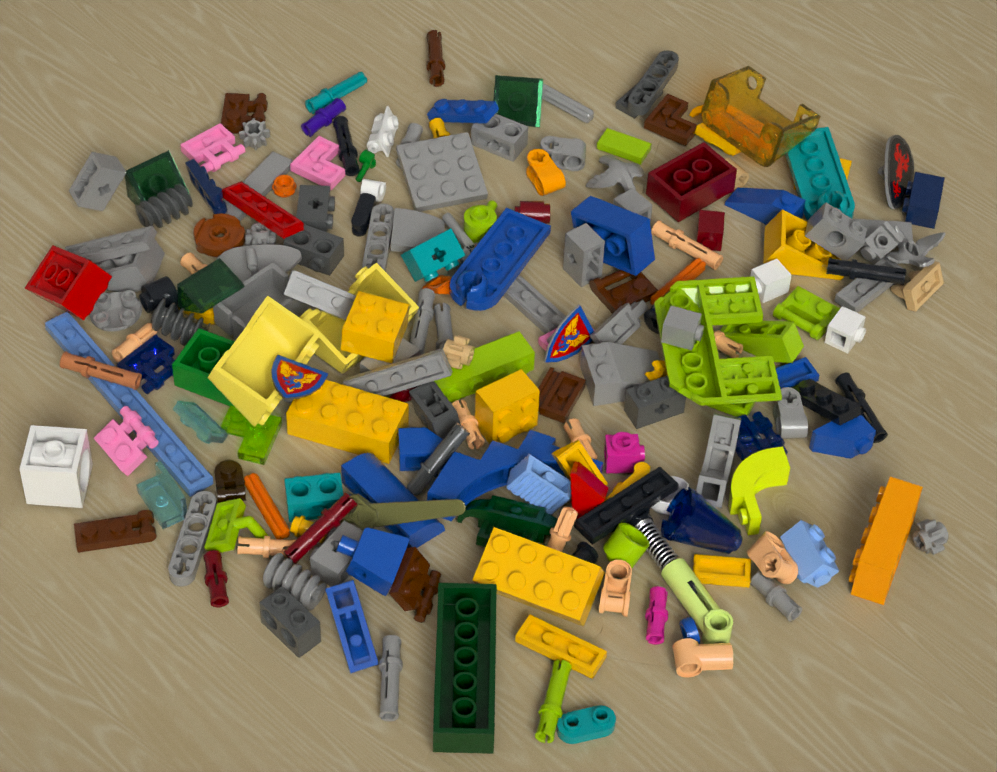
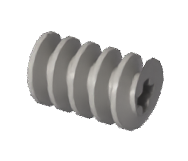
M277 553L264 570V585L269 589H273V591L283 586L308 611L314 609L321 601L327 585L325 583L319 585L320 577L318 575L311 577V572L308 569L301 573L302 566L300 564L293 566L292 559L284 560V555Z

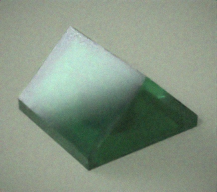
M495 75L493 101H496L499 108L496 114L528 127H540L544 79Z
M169 150L126 170L127 197L135 205H139L144 200L148 201L152 196L156 197L160 192L165 193L166 189H174V186L179 183L187 189Z
M219 258L177 284L178 306L180 309L182 307L185 308V311L202 314L245 286Z

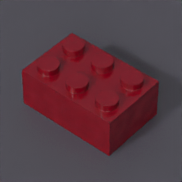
M703 142L650 171L647 177L646 195L677 222H680L733 192L737 169Z

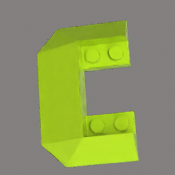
M754 276L676 281L664 297L660 296L654 302L660 340L662 338L663 323L670 306L702 314L700 325L704 326L701 341L696 340L692 350L661 342L669 387L700 406L782 400L773 356L719 359L712 326L762 323L763 311Z

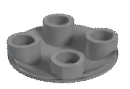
M132 290L104 292L94 304V309L90 313V319L97 328L104 331L124 330L138 321L142 313V305L136 297V293Z

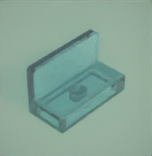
M158 461L155 462L156 476L136 486L137 492L149 510L153 512L161 528L165 529L185 519L187 505L184 494L162 462Z

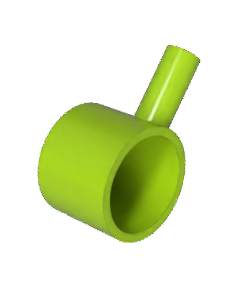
M490 200L487 206L475 205L465 211L464 231L473 243H479L497 220L495 210L498 205L495 201Z
M620 523L603 545V549L610 562L613 560H623L633 568L648 549L650 543L640 530L630 524Z

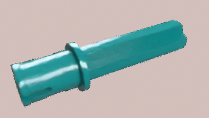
M358 72L329 89H322L318 95L305 101L307 110L314 114L316 110L326 107L335 98L340 99L365 85L367 77H365L363 72Z

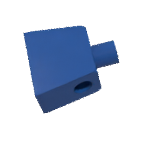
M364 528L358 541L342 535L336 551L352 557L346 570L349 575L386 596L394 582L410 539L372 528Z

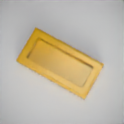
M694 554L693 572L702 584L749 588L751 559Z

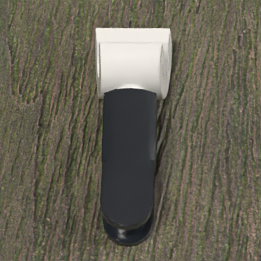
M369 179L362 180L360 197L351 219L353 235L361 237L366 234L372 209L376 206V202H381L385 196L386 182Z

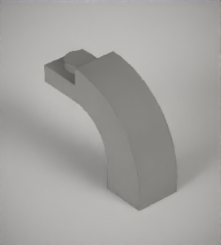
M714 413L694 502L722 508L733 465L741 418Z

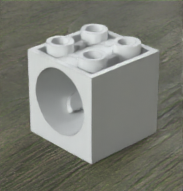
M30 426L19 469L27 504L83 508L93 465L87 429Z

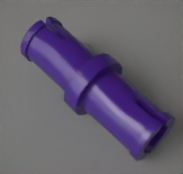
M335 98L326 107L316 110L313 117L301 124L304 134L312 137L322 127L329 126L335 117L346 110L344 102L341 99Z

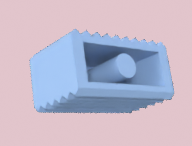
M530 454L510 470L507 489L511 490L514 495L520 496L521 499H525L526 502L529 501L530 504L547 508L546 513L550 515L571 499V481Z

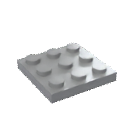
M468 132L397 145L396 152L415 211L422 212L487 199L488 192Z

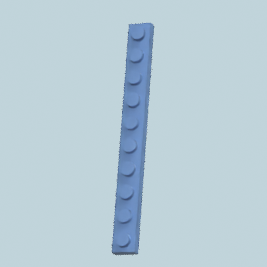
M68 311L45 322L46 331L64 352L66 351L84 358L90 356L95 358V361L115 366ZM92 376L88 378L122 419L120 410L124 406H128L132 411H136L141 416V422L145 426H149L154 431V437L159 443L153 449L149 448L148 445L146 447L189 497L213 485L211 474L137 390Z

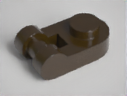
M226 460L217 464L214 473L218 503L239 498L242 501H246L241 465L233 460Z

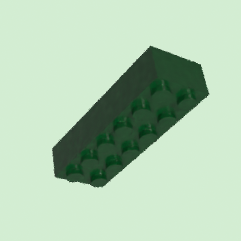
M438 583L433 752L494 754L497 584Z

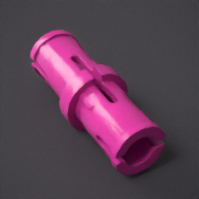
M660 586L650 589L649 607L645 613V619L648 622L646 640L654 645L664 642L665 622L668 620V611L666 610L668 591Z

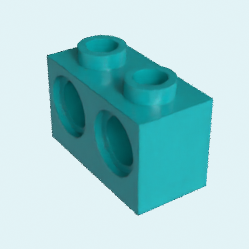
M324 473L321 475L296 476L284 479L289 522H293L295 516L301 517L302 515L305 516L306 520L318 519L317 517L322 515L321 512L325 508L328 510L343 496L340 473Z

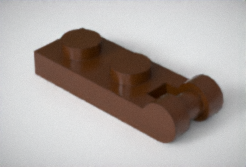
M142 510L136 515L75 523L77 552L154 541L157 534L155 527L152 526L154 523L153 512L151 510Z

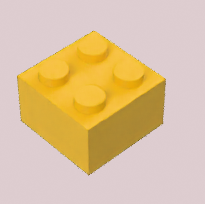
M358 291L342 328L341 350L392 364L408 326L410 304Z
M522 369L476 390L475 417L478 421L480 433L489 444L492 441L505 443L512 437L528 432L538 425L540 390Z

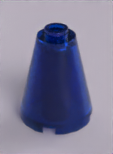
M688 487V490L683 488L674 496L666 510L671 513L668 521L663 519L661 524L663 538L725 554H730L732 551L739 549L743 540L741 529L696 490Z

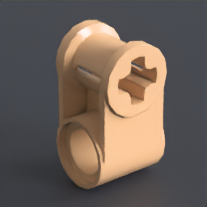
M765 531L747 551L749 558L757 565L765 577L776 578L777 581L786 585L791 584L796 579L798 565L787 552L782 541L773 533Z
M613 560L607 565L604 587L601 591L599 613L603 614L604 611L622 613L624 617H628L632 568L626 561Z

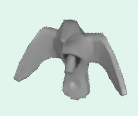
M604 155L599 158V162L607 165L609 168L604 173L595 175L586 184V187L607 188L618 184L625 189V192L632 188L636 190L633 177L643 176L644 170L635 162L626 163L613 155Z
M894 225V230L903 240L898 244L899 251L890 252L886 257L896 264H912L918 267L930 266L935 260L934 258L925 257V255L934 247H937L946 234L941 232L929 235L915 243L913 240L905 237L898 225Z

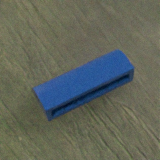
M372 453L360 454L341 465L342 483L352 494H360L371 503L419 501ZM438 519L384 526L392 534L409 538V544L416 548L445 531L443 524Z

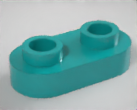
M603 705L567 712L562 715V718L558 719L557 735L563 742L568 744H577L609 736L615 729L616 715L612 709ZM597 717H603L605 719L599 720L597 719ZM575 723L577 726L572 727L568 724Z

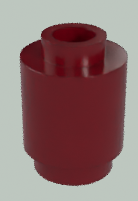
M520 201V206H515L516 212L545 224H550V204H544V201Z

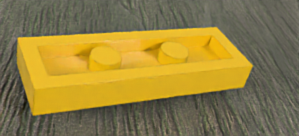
M532 615L528 616L515 635V642L554 661L559 660L560 664L562 660H565L571 664L572 670L591 679L594 678L607 656V651Z

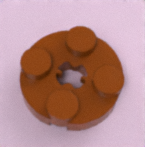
M214 214L213 218L208 220L203 218L194 228L196 250L201 254L219 257L229 249L241 247L245 242L244 226L240 225V220L229 214ZM220 233L224 234V236L222 237H215L218 236Z

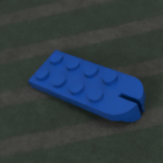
M506 208L452 276L450 295L454 302L462 306L467 300L466 308L475 311L487 310L495 306L549 236L551 226Z

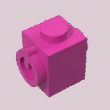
M618 432L614 435H605L604 460L606 474L633 473L635 464L645 461V447L639 444L638 434Z

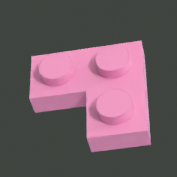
M318 136L290 164L291 172L318 185L330 186V190H332L345 177V169L330 162L338 154L339 145Z

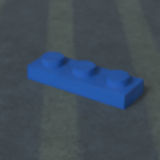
M441 99L434 104L427 115L430 121L434 118H441L444 122L486 124L499 108L496 101Z

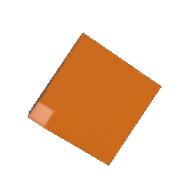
M439 275L424 285L422 289H431L436 294H450V281L452 277Z

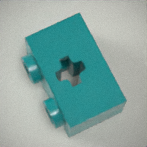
M452 228L401 254L415 282L422 278L427 282L439 276L437 270L444 267L448 271L460 265L458 259L466 256ZM433 255L436 256V258H437L436 260H433V258H432Z

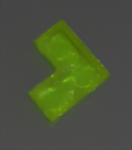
M230 406L221 424L222 433L244 438L238 450V459L265 465L282 426V418L270 415L263 426L257 424L254 427L236 407Z

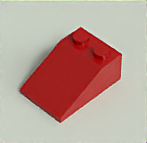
M52 245L25 289L61 310L68 311L70 315L85 320L93 311L94 304L100 295L106 291L112 276L92 261Z

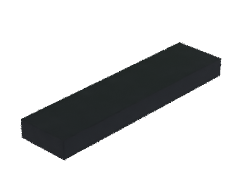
M658 467L578 518L574 523V527L593 545L615 531L620 523L629 522L677 491L679 484L665 470Z

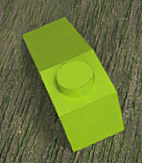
M763 320L762 323L724 325L720 330L729 339L742 344L743 351L757 357L773 356L774 362L793 363L804 347L793 321Z

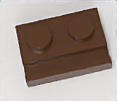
M550 367L538 387L540 390L538 410L540 415L565 423L586 387V379L563 371L559 373Z

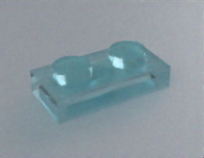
M177 401L173 410L181 417L180 421L186 426L191 427L197 433L198 439L208 444L211 442L224 443L229 434L196 403Z

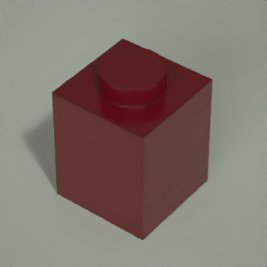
M699 211L696 242L710 250L721 251L725 212Z

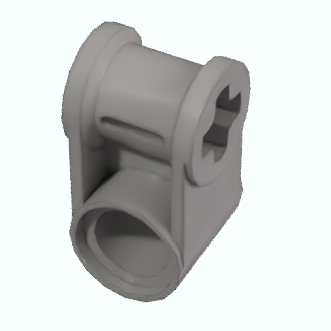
M546 136L541 140V149L551 156V159L558 168L570 171H579L584 168L586 144L581 139Z
M789 387L780 389L782 400L777 401L773 408L778 439L806 438L808 435V421L799 392Z

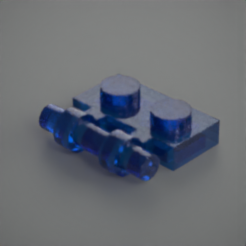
M155 334L118 362L117 367L142 374V380L145 379L147 382L141 388L146 394H149L154 389L159 390L164 386V382L173 376L172 364L175 360L172 357L175 355L174 347ZM161 365L165 367L159 373H156L154 371Z
M760 411L752 415L754 420L752 422L746 414L736 417L741 418V424L735 451L742 461L758 451L783 446L785 454L788 453L784 446V440L780 435H776L772 429L773 424ZM759 433L763 434L765 436V439H762Z

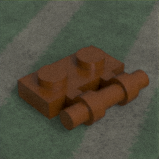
M226 93L221 124L232 134H239V131H244L243 122L247 123L253 118L260 123L265 121L264 112L267 111L268 106L266 95L259 93L254 101H250V94Z
M416 547L406 548L389 594L404 611L415 610L414 620L423 623L426 616L430 615L432 611V600L434 595L438 593L441 573L432 570L428 575L430 563Z

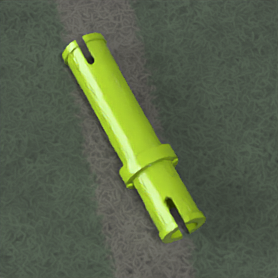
M562 660L560 668V661H554L544 704L539 708L540 720L535 738L542 743H545L547 735L548 743L554 741L558 719L562 718L563 715L561 706L572 669L571 664L565 660Z

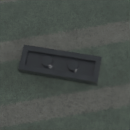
M811 379L803 380L798 385L792 387L799 392L803 406L838 425H842L861 415L860 405Z

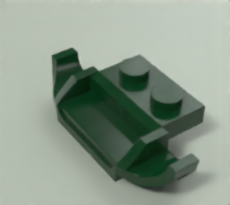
M492 495L491 499H479L468 503L465 512L458 516L456 522L462 523L466 517L479 518L478 527L480 530L477 534L476 545L486 547L494 527L536 543H543L546 535L551 536L549 531L555 527L557 518L546 513L547 508Z

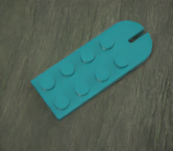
M829 127L782 132L780 141L798 196L806 200L804 206L806 219L808 220L826 202L834 208H838L852 219L855 203Z

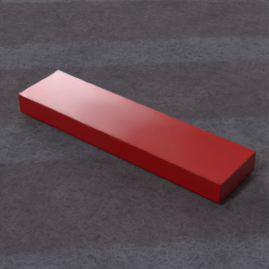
M242 181L222 189L225 200L283 239L304 230V222Z

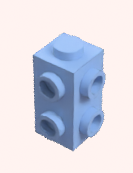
M800 520L780 536L785 549L798 565L797 577L801 582L819 588L827 584L831 577L839 572L835 563L836 557L832 550L826 546L823 540L825 538L824 533L817 525H811Z

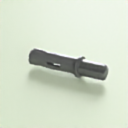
M456 422L424 463H420L422 468L407 485V489L412 494L419 495L433 477H438L437 473L470 435L462 425Z

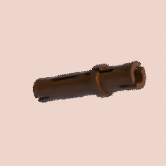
M431 30L427 33L429 58L427 70L430 74V84L432 85L434 80V86L439 87L445 82L442 34L438 32L437 37V30Z

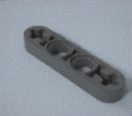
M669 50L662 51L655 58L628 98L627 108L631 114L642 116L650 110L678 68L679 57L675 52ZM654 74H661V75H663L664 77L658 78V77H654L653 75H654ZM644 88H651V89H653L654 91L648 92V91H644L643 89H644Z

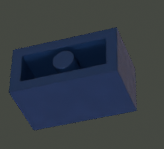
M915 172L914 180L908 181L905 195L910 196V198L904 199L902 212L907 213L905 222L935 229L945 177Z

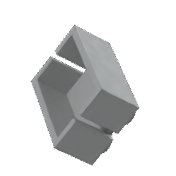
M274 263L269 264L213 301L215 324L229 336L233 334L235 341L267 296L299 318L309 308L308 305L282 295L288 281V274Z

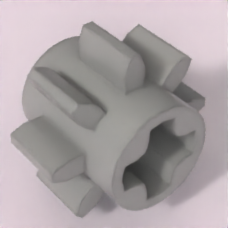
M253 118L247 123H242L244 131H239L240 139L244 140L245 148L250 146L257 150L261 146H267L266 138L270 137V130L266 129L265 121L260 123Z
M255 223L251 226V229H246L245 246L275 245L276 233L270 231L261 223Z
M926 519L917 523L918 530H915L913 533V541L918 550L921 552L925 551L926 554L931 552L933 555L945 550L943 544L947 543L949 536L946 527L941 522H936L935 519L931 521Z

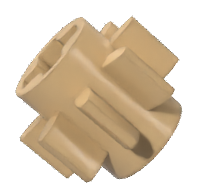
M455 335L454 340L447 339L443 350L452 368L462 369L463 364L470 365L475 347L469 345V338Z

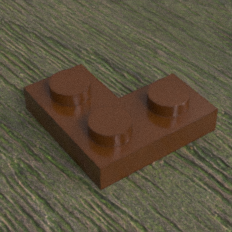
M667 94L644 121V129L687 146L696 135L697 124L681 118L688 110L689 102Z

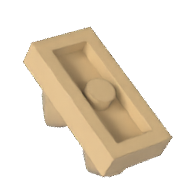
M934 261L930 266L910 272L909 278L911 281L909 283H904V285L896 284L891 286L890 289L896 296L905 300L907 310L916 312L944 284L940 262Z

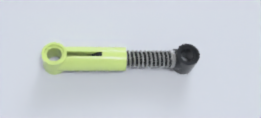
M650 508L627 522V524L640 530L649 540L650 546L647 552H649L654 562L662 570L661 576L702 632L703 643H729L733 628L732 616L727 611L720 609L687 562L677 557L675 551L672 550L667 540L664 539L659 529L656 528L653 518L649 514Z

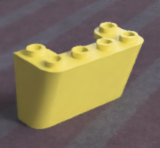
M375 263L369 269L367 266L362 268L355 276L357 280L349 288L350 291L348 292L354 295L361 291L410 304L408 323L419 309V306L378 263ZM311 308L300 316L303 321L321 332L316 340L319 347L314 354L341 374L348 371L365 357L341 350L342 328L345 320L319 309L312 310Z
M267 296L231 348L224 353L215 365L208 379L254 427L257 424L263 426L282 399L271 378V369L277 355L306 365L319 347L316 340L321 332Z

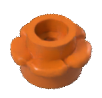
M289 175L276 177L272 185L275 195L282 198L293 195L297 188L294 179Z

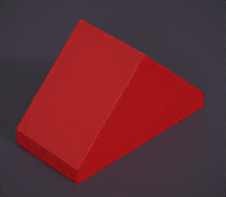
M580 462L573 463L570 473L572 508L578 512L576 520L604 502L609 489Z

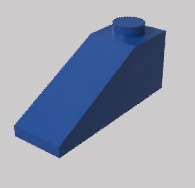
M737 187L725 201V206L767 225L782 209L802 219L806 200L785 190Z
M354 580L326 588L325 590L350 673L379 665Z

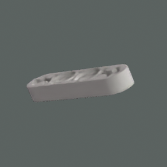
M378 204L372 209L362 268L367 266L369 269L373 264L378 263L386 272L394 218V209L389 204ZM381 215H385L384 222L380 221ZM383 231L386 235L379 237L374 235V233ZM374 249H380L383 251V253L375 255L372 254L371 251Z
M209 491L197 492L191 498L169 563V578L176 586H187L196 577L217 505L215 495ZM204 503H208L204 507V514L200 513V506H202ZM194 523L204 525V528L199 531H193L189 527ZM187 545L197 547V550L193 553H184L182 551ZM183 563H186V571L182 575L177 574L181 572Z

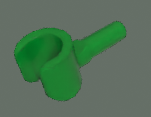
M364 150L359 157V162L363 165L356 177L357 182L362 181L369 168L372 169L376 166L375 154L368 150Z

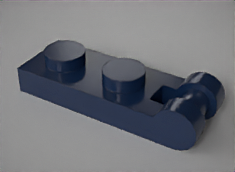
M195 159L185 162L192 184L212 213L225 214L228 209L225 201L222 200V189L216 186L213 179H209L205 167H200Z

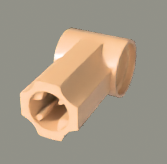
M685 638L673 644L676 672L681 677H694L706 670L733 669V648L730 643L698 644L694 639Z

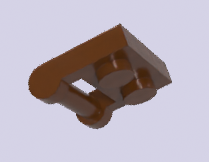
M618 270L601 279L597 277L589 282L592 292L612 314L626 303L631 305L633 302H640L641 300H644L645 303L651 301V296L658 291L642 272L635 276ZM627 277L632 279L608 291L605 289Z

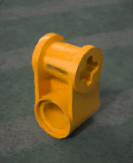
M542 149L531 150L527 155L529 166L526 169V175L535 186L538 194L544 196L565 188L566 181L563 172L556 166L549 154Z

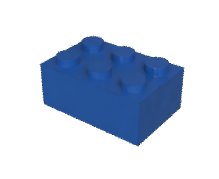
M589 196L571 211L573 228L587 223L605 241L603 263L636 276L655 260L649 218L593 196Z

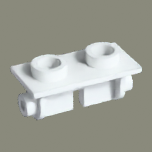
M386 106L384 114L380 113L375 117L371 130L373 134H370L367 142L368 151L372 153L383 151L386 157H389L391 147L394 144L395 133L399 126L398 119L393 115L389 106Z

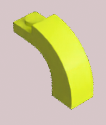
M783 446L764 449L750 455L740 463L733 474L728 501L730 515L738 514L739 522L741 525H745L748 536L759 534L762 516L755 498L756 493L768 487L787 485L790 465Z

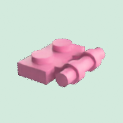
M221 123L180 144L181 152L190 160L195 159L197 163L206 162L200 165V167L204 166L207 173L219 170L221 165L228 161L234 162L239 159L241 154L245 153V148L242 144L235 147L232 146L235 144V136ZM220 151L223 152L219 156H215V154L219 153Z
M124 406L120 410L123 422L119 424L112 419L94 439L125 475L129 476L147 458L142 449L147 445L153 449L158 445L159 441L154 437V431L141 422V416L136 411H132L128 406ZM133 430L137 433V437L134 440L129 436Z

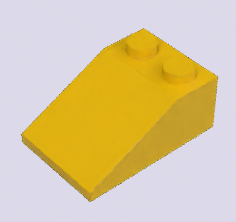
M782 209L765 226L764 264L778 259L792 275L842 280L844 278L841 275L827 274L829 258L841 259L805 237L806 221Z

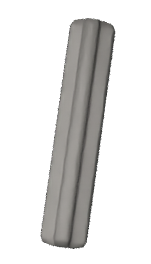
M541 81L534 84L532 92L536 96L585 123H589L593 119L594 111Z

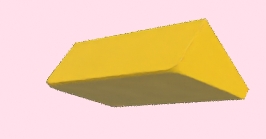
M579 440L552 453V456L570 481L573 463L580 462L605 485L608 484Z

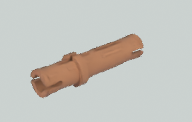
M65 351L60 359L61 368L79 372L86 378L92 376L132 388L133 390H137L141 384L142 374L95 361V358L90 356L84 358Z

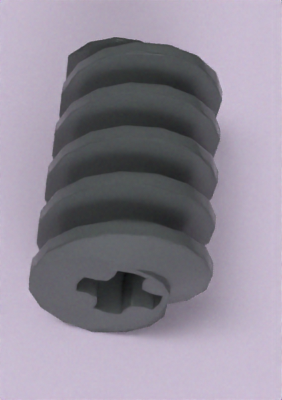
M179 183L174 186V189H166L165 193L160 192L156 197L152 196L148 201L140 202L139 205L135 206V209L144 227L153 226L155 223L158 228H162V219L167 224H170L172 221L170 215L176 220L180 219L179 211L185 216L188 215V206L192 207L193 203L187 189Z
M165 298L159 302L151 318L154 331L161 329V334L164 336L171 333V339L176 341L180 338V344L183 346L187 345L198 328L208 331L210 323L203 327L204 318L202 317L196 323L193 322L194 313L184 317L185 308L183 307L177 313L174 312L175 303L166 308Z

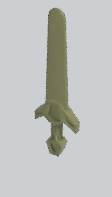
M349 494V498H352L357 503V508L354 512H349L340 521V524L344 520L348 523H355L363 531L364 528L373 529L374 527L458 516L465 512L466 505L459 499L371 503L360 494Z

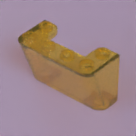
M750 66L711 80L701 110L703 123L763 167L771 166L811 135L817 128L821 116L803 103L799 105L792 122L761 100L760 95L766 77ZM750 76L756 80L757 86L755 89L749 85L748 80ZM803 114L809 116L808 118L802 120Z

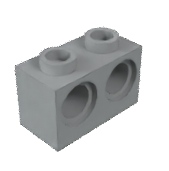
M495 113L486 124L474 123L472 125L471 143L475 147L514 162L528 145V126Z

